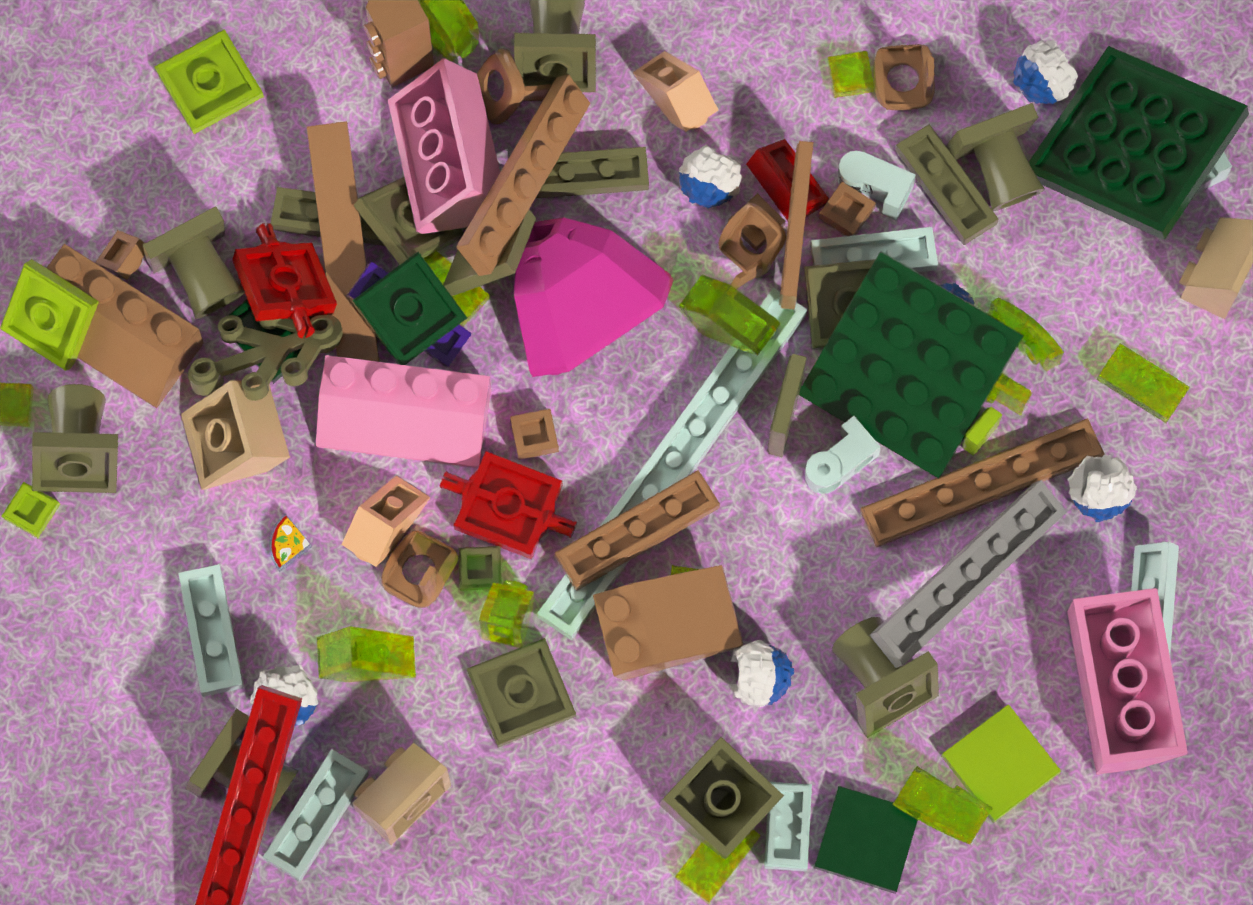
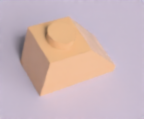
M666 51L633 72L634 76L668 120L685 132L702 126L706 123L709 116L718 111L700 72Z
M395 476L358 507L341 545L352 551L360 560L369 562L377 567L394 551L430 497L400 477Z

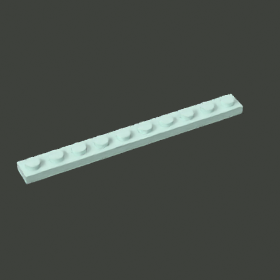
M773 287L601 526L694 472L807 315L806 308L797 302L795 310L781 308V305H779L780 291ZM628 562L577 591L565 574L538 611L537 617L572 641L596 608L593 595L608 591Z

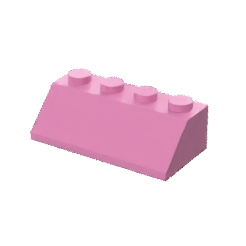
M443 58L388 99L416 232L421 234L468 227L500 174L477 73Z
M326 355L319 391L316 447L479 468L491 397L490 376Z
M1157 588L1073 599L1067 614L1096 775L1136 770L1187 755V745Z

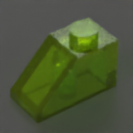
M418 0L429 20L432 46L439 53L452 62L458 56L465 58L474 51L479 42L477 40L479 38L478 22L463 0Z
M705 275L699 277L679 304V308L699 333L756 356L759 355L781 325L775 317L730 284Z
M505 580L503 585L492 583L479 618L483 640L517 648L524 646L535 602L534 592L529 591L527 585L512 580Z
M349 626L317 637L318 675L320 679L360 682L416 677L414 636Z

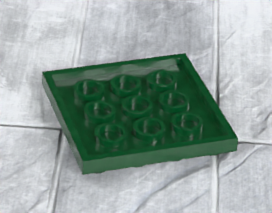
M1108 46L1029 160V164L1043 186L1165 240L1248 117V105Z
M880 251L801 386L799 395L843 422L855 416L876 442L939 479L1025 335L883 251Z

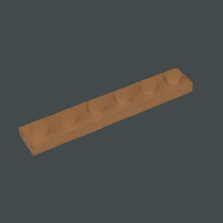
M569 74L555 79L456 246L479 276L492 274L591 104Z

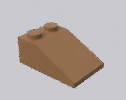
M722 565L636 582L593 595L613 676L623 681L731 651L744 645Z

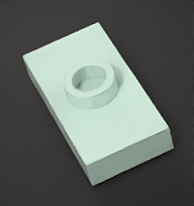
M770 782L784 796L767 814L764 869L807 872L812 784Z

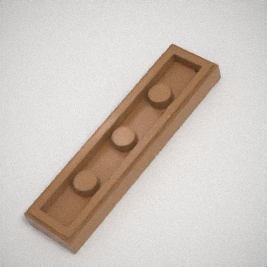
M799 141L796 146L779 305L784 309L795 310L814 143L808 141Z
M697 470L556 551L555 557L577 591L718 510L720 503L700 471Z

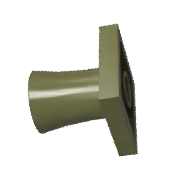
M529 0L533 33H514V60L523 79L524 86L553 84L557 77L569 74L582 92H596V34H579L585 0Z
M1033 103L961 129L955 133L946 145L955 160L975 153L987 186L993 211L1002 210L1028 200L1045 190L1032 170L1017 138L1025 134L1039 118Z
M216 206L143 244L146 261L153 273L171 264L173 265L188 296L195 319L212 314L234 302L245 293L241 284L231 274L212 242L225 236L224 220Z
M68 384L55 388L49 393L47 398L52 432H33L32 491L116 493L118 434H100L101 420L106 403L104 394L92 386L83 384Z
M871 617L853 625L835 641L832 647V652L864 686L863 690L856 693L858 724L867 738L939 696L938 664L929 651L911 662L895 668L871 638L870 634L883 623L880 617Z
M236 708L188 780L186 790L200 798L212 778L229 789L242 744L239 738L246 729L249 719L248 715ZM283 764L269 816L299 770Z

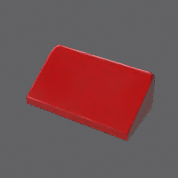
M786 139L757 149L746 165L788 221L796 153ZM811 173L806 217L825 206L829 200V197Z

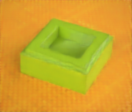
M992 406L987 407L965 434L962 448L974 456L999 426L1002 414Z
M23 482L1 517L38 539L60 506V503L41 491H32V486Z

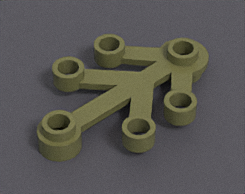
M233 315L226 316L218 323L221 339L225 343L232 344L238 342L255 348L217 362L209 358L195 360L188 371L192 390L198 395L208 396L223 386L224 376L259 363L262 364L257 372L247 374L241 382L244 394L249 400H261L268 394V386L280 366L284 382L289 386H299L307 380L308 370L318 354L328 353L337 348L343 334L342 325L332 315L314 316L310 319L315 329L314 334L308 338H305V335L303 338H299L293 321L290 319L259 321L264 329L280 328L294 333L286 337H280L243 327L242 320L239 317ZM301 349L297 358H290L284 362L290 352ZM299 370L297 373L290 374L292 371Z

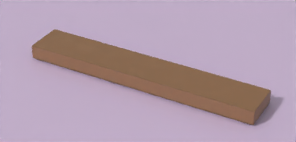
M344 121L307 126L326 277L337 301L334 314L331 315L340 321L343 329L336 353L338 357L380 362L376 334L352 304V300L346 296L367 267L360 213L354 207L358 196L348 123Z
M1087 418L942 475L939 479H932L861 507L860 512L877 548L1026 489L1037 481L1042 480L1044 482L1079 467L1086 456L1099 458L1103 457L1105 453Z

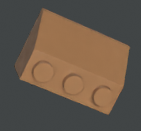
M368 0L366 5L368 23L363 26L369 38L366 41L372 55L369 57V60L379 79L386 77L390 86L395 87L434 66L429 20L418 0Z

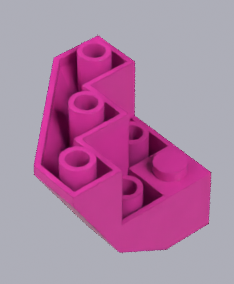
M564 217L535 222L515 272L514 298L528 367L532 377L559 375L570 372L662 309L674 281L671 274L612 230Z

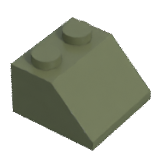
M720 737L668 792L659 805L692 836L726 859L784 795L729 743Z

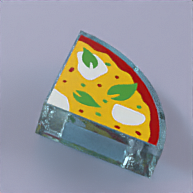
M286 513L274 525L269 541L270 555L279 573L312 548L311 543Z

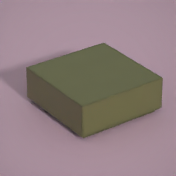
M500 546L458 548L460 591L502 589Z

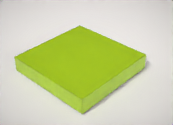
M225 29L154 66L155 71L193 134L264 97L261 88Z
M31 259L23 265L0 329L67 371L76 362L99 301Z
M1009 704L941 755L993 823L1061 772L1057 764Z

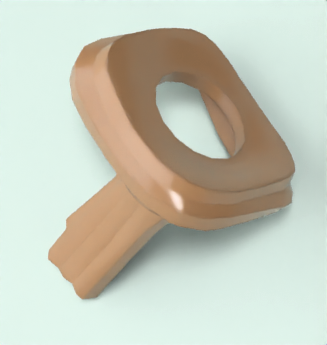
M898 45L878 49L874 60L873 75L876 97L881 106L887 110H912L924 108L932 102L935 94V59L926 45ZM899 65L912 67L919 77L916 87L905 92L892 88L887 79L888 73L892 68Z
M505 48L498 49L493 55L489 56L477 72L487 118L493 124H501L507 121L518 109L522 101H543L552 84L524 86L523 79L510 51ZM495 70L501 74L504 81V93L498 101H495L488 91V78Z
M754 203L746 204L733 215L723 229L718 242L721 252L742 270L741 273L736 275L728 288L732 292L746 282L765 275L786 241V233L783 227ZM746 225H755L764 232L767 246L763 253H752L743 245L741 232Z
M412 531L399 543L387 560L382 571L381 584L385 591L409 605L426 608L436 601L458 562V554L453 548L423 532ZM415 555L426 556L435 565V567L429 565L419 585L408 582L403 575L405 562Z

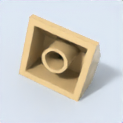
M1220 217L1214 230L1205 228L1196 247V250L1203 253L1197 264L1189 261L1179 281V284L1186 286L1181 299L1223 319L1226 318L1253 264V220Z
M230 380L181 413L201 490L268 472L290 458L270 385L268 386L269 392L263 399L253 401L246 398L241 384L242 381Z
M415 743L407 750L403 747L397 749L385 762L384 765L387 769L376 780L373 777L368 778L354 793V796L357 798L352 803L355 811L390 845L451 787L448 769Z

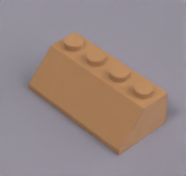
M64 244L46 268L99 301L77 358L157 409L203 346L204 342L199 329Z

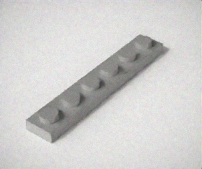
M1042 480L1033 483L870 634L871 638L895 668L903 666L1067 513Z

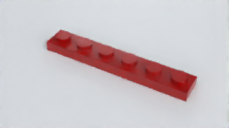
M264 685L257 688L195 905H243L303 698Z

